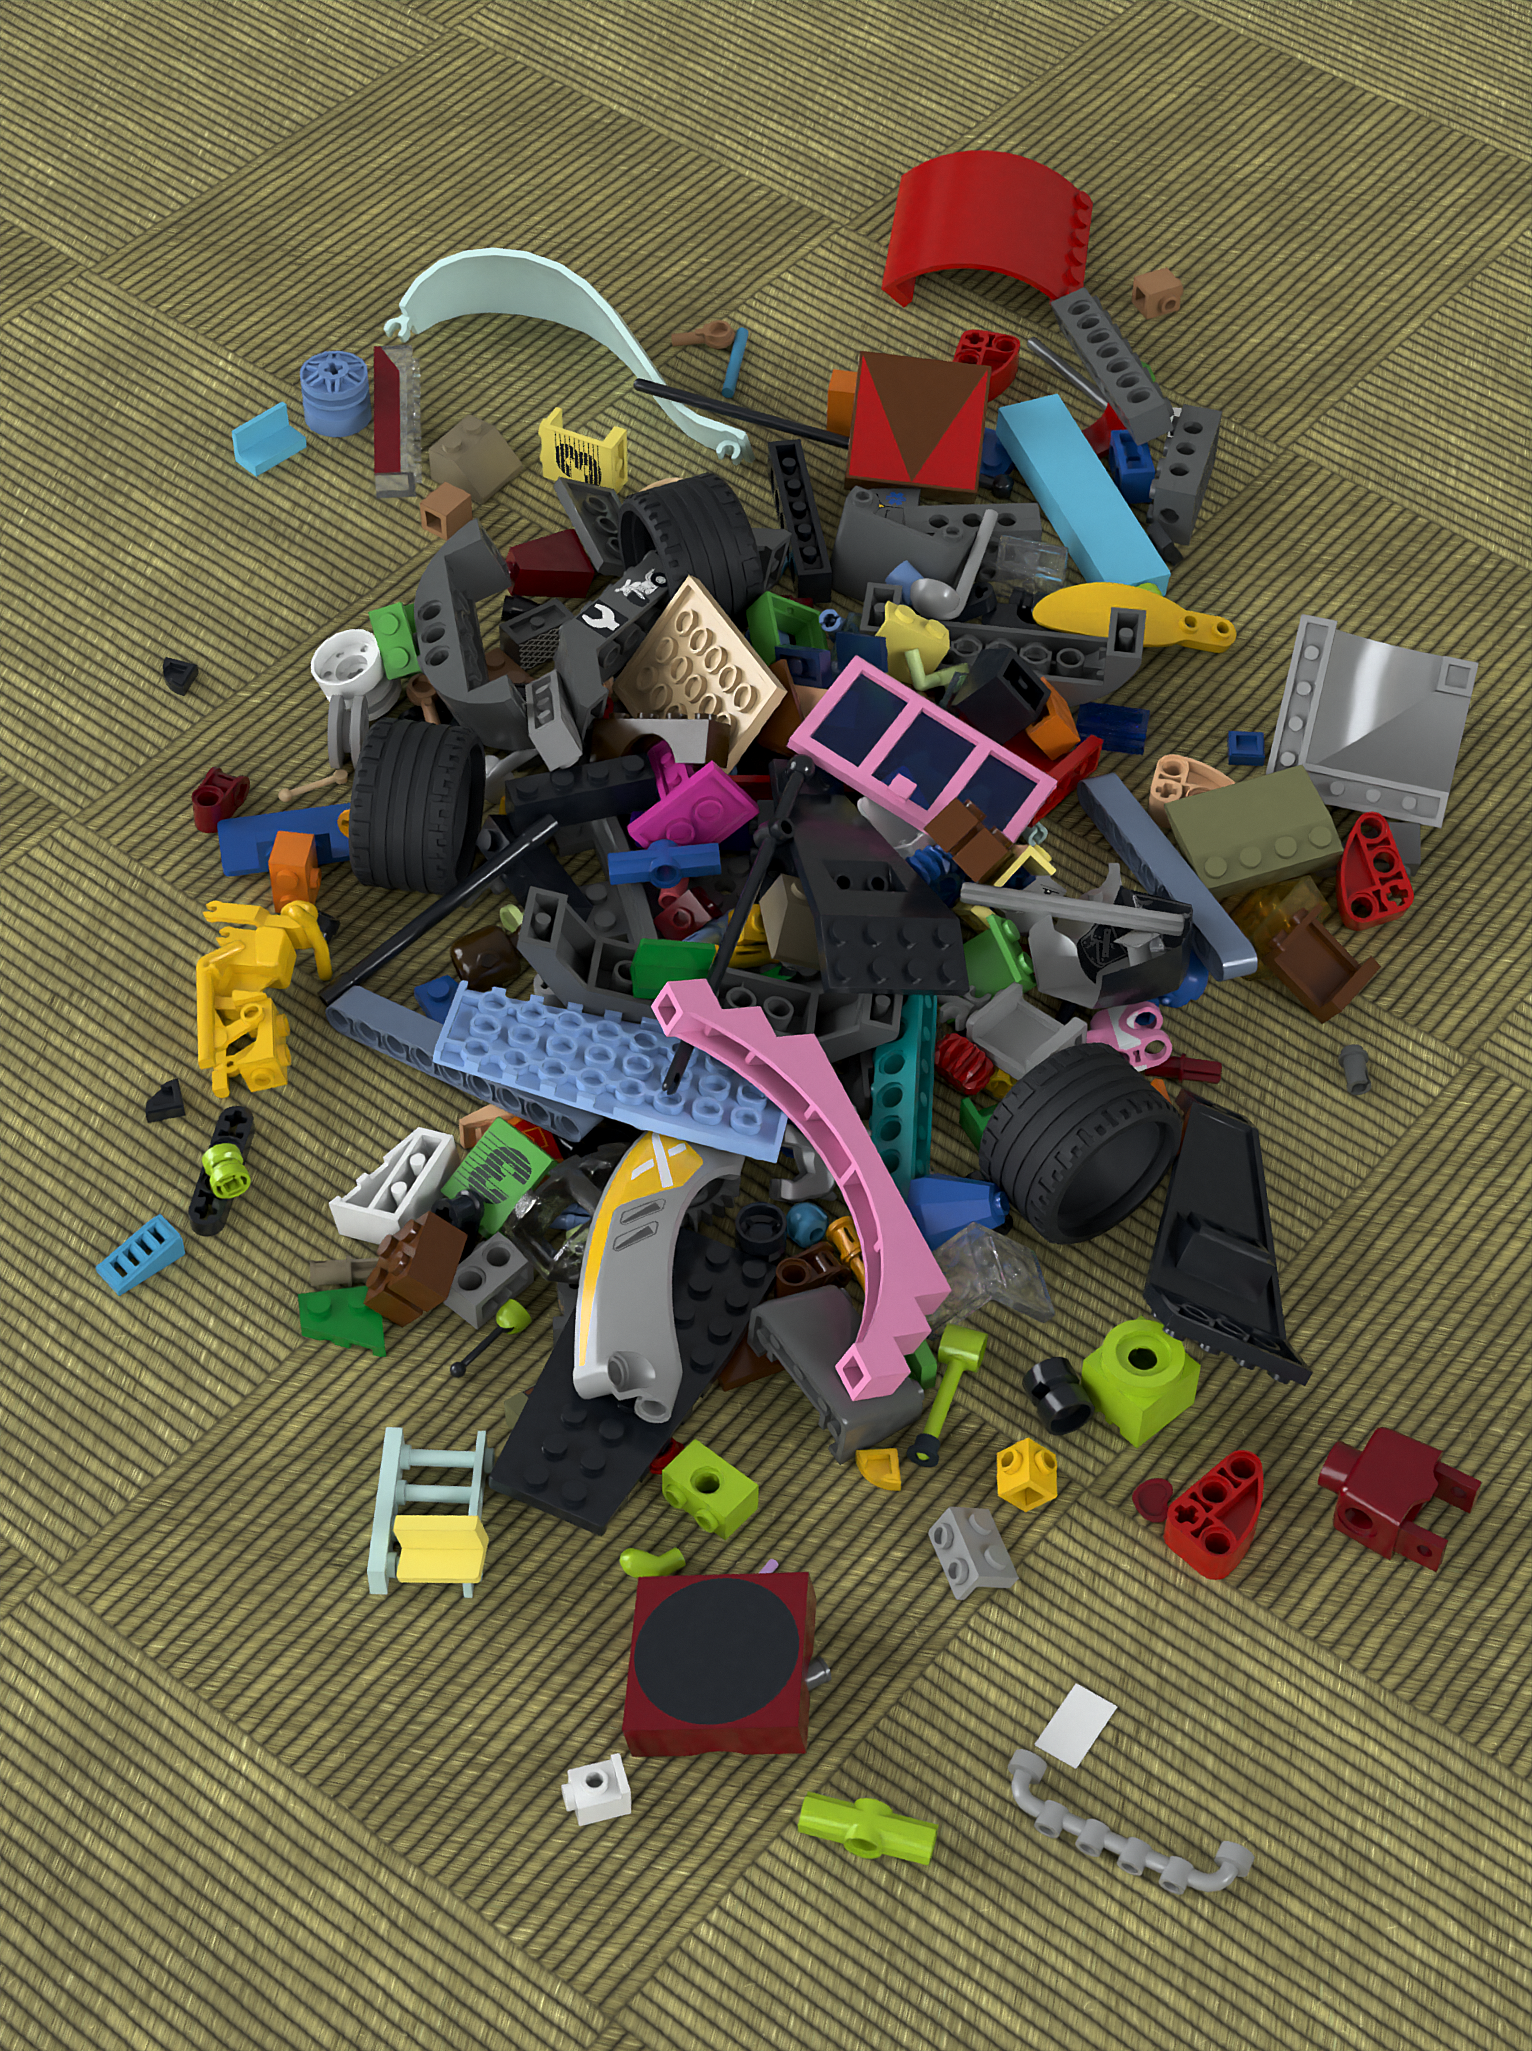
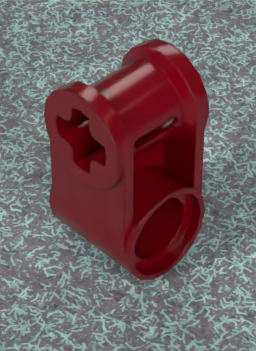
M212 767L206 774L205 779L191 795L195 827L203 833L218 832L217 823L223 819H230L236 810L244 804L250 788L249 778L244 775L235 777L223 773L219 767Z

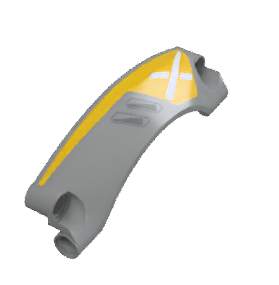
M646 1130L629 1148L617 1165L594 1213L581 1267L576 1306L573 1383L576 1391L583 1399H591L608 1394H614L619 1401L637 1397L635 1412L642 1419L652 1423H663L671 1417L683 1372L672 1304L673 1259L679 1228L689 1204L703 1186L715 1178L734 1180L740 1177L745 1159L744 1155L717 1150L713 1147L686 1140H678L674 1137Z

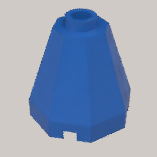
M940 1173L923 1175L910 1180L906 1206L911 1212L912 1217L916 1216L917 1226L934 1257L952 1252L1005 1223V1216L1009 1214L1010 1204L1008 1196L995 1183Z

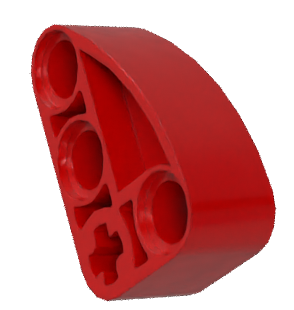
M978 329L967 330L960 337L952 362L992 366L988 402L1001 395L1011 385L1017 375L1020 341L1015 336Z
M1366 812L1357 819L1343 845L1344 851L1336 871L1335 891L1340 917L1343 924L1354 931L1369 929L1402 917L1414 899L1411 883L1387 820L1380 813ZM1365 825L1372 826L1377 831L1378 837L1374 839L1366 838L1362 834L1360 827ZM1375 859L1385 860L1390 866V871L1387 873L1379 872L1374 867L1373 861ZM1390 894H1392L1393 898H1400L1402 900L1398 906L1395 901L1389 902L1387 900ZM1361 904L1365 906L1368 910V917L1359 918L1355 916L1351 910V905Z
M1237 1450L1230 1453L1173 1501L1168 1508L1163 1535L1165 1543L1173 1552L1207 1579L1219 1580L1228 1576L1239 1565L1252 1543L1259 1519L1264 1489L1263 1466L1258 1456L1246 1450ZM1208 1500H1214V1501H1217L1218 1503H1213V1502H1210V1501H1208ZM1210 1551H1218L1222 1554H1214Z

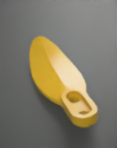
M1113 582L1085 583L1060 589L1040 600L1032 613L1034 621L1048 629L1068 634L1108 638L1111 607L1146 610L1143 647H1167L1178 644L1183 647L1223 653L1231 647L1237 635L1234 625L1223 617L1188 611L1171 600L1151 591Z

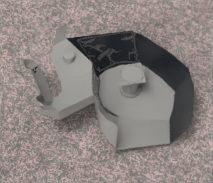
M1109 863V873L1106 881L1099 888L1089 890L1078 899L1182 915L1185 919L1182 935L1174 936L1059 918L1057 924L1053 925L1052 916L1049 913L1032 914L996 908L999 917L1011 920L1019 930L1020 936L1028 937L1039 992L1091 1009L1133 1005L1178 990L1187 976L1192 944V905L1123 888L1119 863ZM1035 876L1036 880L1023 889V891L1062 897L1067 892L1066 889L1053 881L1050 876Z

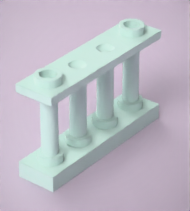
M386 1427L367 1567L370 1594H387L389 1578L397 1577L396 1573L400 1557H398V1552H393L394 1541H398L393 1527L399 1505H406V1501L469 1504L468 1516H479L481 1520L486 1473H491L495 1464V1449L487 1447L486 1431H478L476 1451L412 1449L411 1445L404 1443L403 1428ZM411 1466L474 1468L471 1487L407 1484V1480H402L403 1470H410ZM462 1583L464 1598H473L474 1583Z

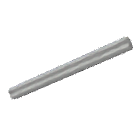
M971 882L963 883L960 895L961 902L1032 914L1049 913L1052 917L1174 936L1182 935L1185 923L1184 916L1179 914Z

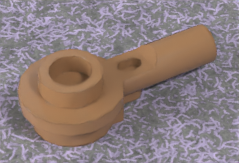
M716 320L705 324L703 328L696 329L695 332L671 334L672 346L705 343L708 347L714 349H724L734 342L735 333L728 322Z
M423 673L414 675L406 687L407 698L414 705L422 707L426 722L436 725L441 724L435 702L440 698L427 676Z

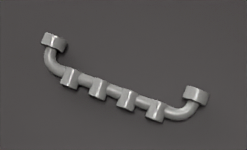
M1017 1749L1008 1764V1770L1013 1775L1011 1783L1013 1798L1022 1810L1037 1818L1034 1824L1037 1831L1050 1838H1058L1062 1829L1078 1836L1075 1843L1076 1847L1089 1856L1099 1857L1103 1848L1120 1855L1117 1865L1129 1874L1140 1876L1145 1867L1161 1873L1159 1884L1171 1893L1182 1895L1187 1886L1204 1892L1220 1891L1229 1886L1236 1876L1246 1877L1254 1862L1255 1857L1247 1848L1234 1842L1224 1841L1221 1843L1214 1858L1215 1864L1220 1869L1215 1873H1203L1194 1869V1866L1183 1858L1177 1856L1167 1857L1152 1850L1151 1846L1143 1840L1134 1837L1127 1839L1112 1832L1107 1825L1098 1820H1085L1070 1813L1065 1806L1052 1800L1043 1801L1033 1796L1029 1790V1784H1039L1047 1769L1046 1762L1035 1753L1024 1749Z

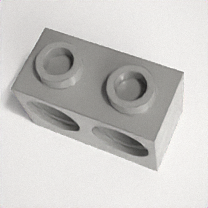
M497 1232L489 1240L480 1242L474 1248L472 1254L458 1265L448 1298L443 1303L478 1330L498 1312L508 1299H514L534 1282L533 1258L501 1233Z

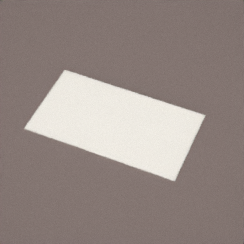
M1076 1683L1034 1745L1076 1769L1117 1709V1706Z

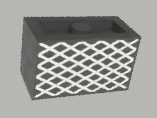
M555 598L500 624V649L524 671L535 668L553 659L559 646L560 637L558 632L561 625L568 618L573 619L575 616Z

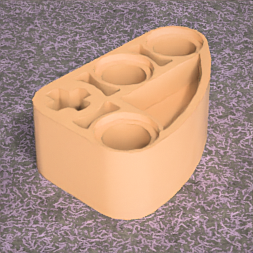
M1165 755L1159 759L1150 789L1147 813L1157 826L1172 829L1164 808L1165 803L1232 785L1235 782L1219 770L1200 761L1180 755Z

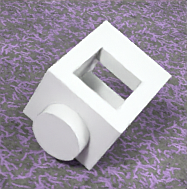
M620 1753L611 1755L610 1760L567 1770L568 1783L561 1785L563 1799L567 1812L575 1810L579 1826L631 1814V1792Z

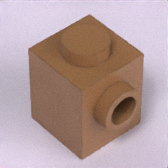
M1167 267L1135 276L1131 302L1146 320L1178 311L1180 299L1183 295L1182 283Z
M447 482L441 484L420 502L422 528L448 541L460 528L473 520L471 494Z

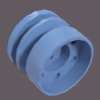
M326 351L314 355L304 362L300 369V381L305 422L308 427L319 435L328 437H346L358 433L365 428L371 420L372 414L367 365L364 361L349 352Z

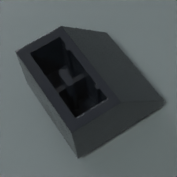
M1012 647L981 649L951 706L972 728L1002 746L1038 719L1052 691Z

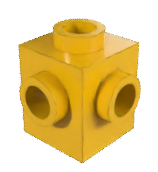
M1030 1438L1018 1441L1014 1445L998 1452L996 1476L998 1496L1024 1512H1028L1057 1498L1056 1454Z

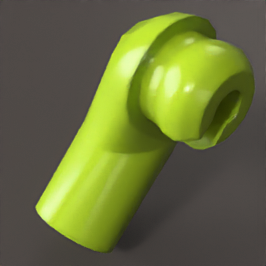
M676 1547L658 1557L640 1549L628 1548L622 1552L619 1559L625 1573L637 1579L638 1577L668 1576L686 1565L682 1553Z

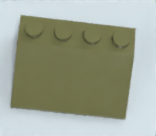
M1303 764L1164 804L1181 856L1216 900L1336 866L1344 851L1332 817Z

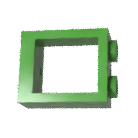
M765 591L746 610L752 647L767 666L776 662L774 646L781 645L778 630L794 635L797 646L829 650L825 630H823L822 625L819 623L821 612Z

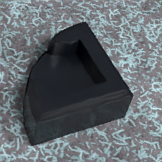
M166 657L163 662V674L166 685L176 694L185 696L199 674L198 665Z
M178 1078L160 1086L161 1089L146 1103L147 1123L186 1116Z

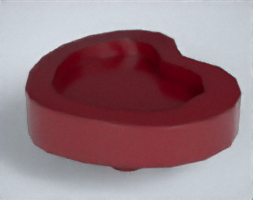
M1151 1478L1139 1484L1132 1493V1501L1138 1513L1151 1522L1160 1523L1165 1521L1168 1513L1167 1502L1173 1495L1172 1484L1163 1478Z

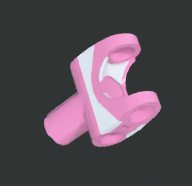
M1148 1001L1101 1010L1092 1017L1090 1022L1091 1030L1087 1031L1086 1043L1100 1042L1111 1045L1137 1071H1142L1165 1062L1172 1052L1169 1036L1160 1030L1163 1024V1017L1159 1007ZM1143 1012H1150L1155 1015L1154 1021L1148 1025L1137 1024L1135 1022L1136 1017ZM1160 1040L1165 1043L1164 1048L1159 1053L1149 1054L1145 1052L1146 1046L1152 1041Z

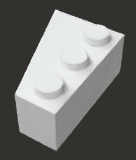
M418 1127L383 1157L385 1163L372 1174H362L356 1180L357 1186L343 1198L336 1196L330 1201L329 1206L339 1234L380 1245L388 1234L394 1235L409 1220H416L429 1210L431 1211L434 1202L442 1199L444 1196L440 1190L461 1164L453 1135Z

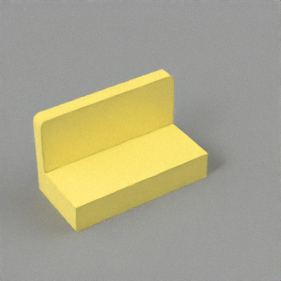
M396 1515L393 1531L402 1547L396 1573L399 1582H480L489 1538L479 1516Z

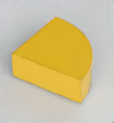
M897 1448L856 1450V1464L865 1479L879 1488L901 1491Z

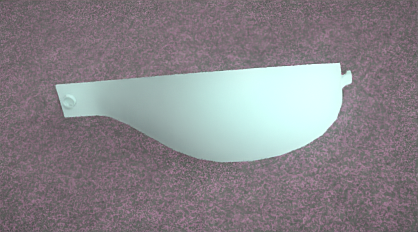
M493 247L462 251L437 261L414 280L399 303L402 315L388 320L384 326V331L387 337L390 338L395 330L401 329L398 336L401 342L405 343L410 337V330L419 335L438 322L468 314H518L551 320L582 331L608 347L632 370L637 378L667 385L621 315L592 285L561 263L527 251ZM653 396L665 413L689 437L708 448L716 450L718 459L722 460L725 454L732 455V462L736 466L742 461V458L749 463L755 460L745 431L700 416L682 403Z

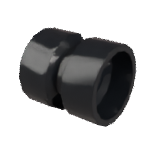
M755 1202L744 1206L737 1213L735 1220V1249L778 1266L781 1261L786 1259V1215L779 1207L771 1203Z
M1052 1357L1041 1361L1026 1373L1022 1381V1386L1034 1407H1037V1413L1049 1434L1055 1436L1065 1435L1081 1428L1091 1419L1095 1410L1086 1390L1082 1385H1079L1080 1380L1071 1363L1064 1357Z

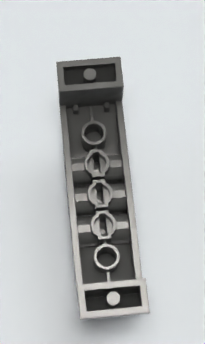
M475 518L460 528L440 548L421 577L414 602V619L417 632L413 634V638L420 651V655L417 656V662L423 674L427 676L437 694L460 726L473 728L484 745L502 750L534 749L536 747L529 737L527 703L507 674L491 682L489 680L475 603L511 587L512 583L505 559L479 519Z
M868 582L859 634L876 635L885 621V604L887 601L898 606L902 604L901 585ZM1111 607L1108 638L936 620L949 630L950 649L935 671L967 663L970 671L981 649L1012 647L1039 678L1045 677L1067 702L1068 707L1086 704L1102 698L1121 687L1140 667L1146 610ZM943 685L929 690L935 691L936 697L954 700L960 688L945 691Z

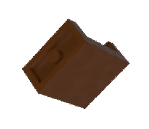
M1317 903L1309 910L1302 906L1287 920L1290 927L1287 931L1282 928L1266 943L1270 949L1261 958V961L1323 1024L1342 1012L1381 966L1372 956L1359 964L1315 918L1323 910V907Z

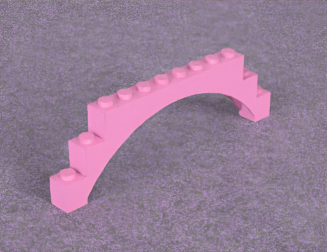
M706 979L667 982L651 1005L666 1037H677L705 1051L756 1086L802 1131L821 1156L837 1182L853 1217L861 1244L865 1268V1302L862 1322L856 1341L836 1364L835 1368L852 1401L892 1395L911 1372L903 1355L913 1354L932 1331L924 1315L933 1314L952 1290L846 1094L842 1083L831 1066L826 1053L823 1051L815 1034L776 1037L761 1006L722 1009Z

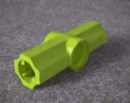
M808 1791L801 1808L798 1832L842 1843L848 1852L861 1858L875 1859L885 1854L929 1866L939 1825L895 1814L887 1804L876 1799L860 1798L855 1803Z

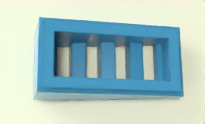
M159 1214L143 1225L95 1267L96 1272L118 1296H121L184 1256L183 1239L175 1228ZM148 1248L152 1251L149 1255L145 1253V1250ZM132 1258H135L139 1262V1264L136 1267L130 1261ZM121 1266L128 1274L122 1277L115 1269Z

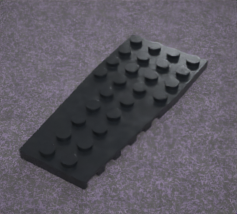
M680 1226L673 1259L672 1304L683 1372L671 1417L663 1423H652L639 1417L635 1412L637 1397L619 1401L614 1394L591 1399H583L578 1394L573 1383L576 1303L489 1475V1487L598 1536H603L606 1533L608 1523L617 1511L621 1512L627 1504L631 1491L638 1482L642 1483L648 1475L652 1462L659 1453L663 1454L669 1446L673 1433L679 1425L683 1426L690 1417L697 1400L706 1395L729 1363L749 1329L752 1309L764 1303L775 1284L777 1266Z

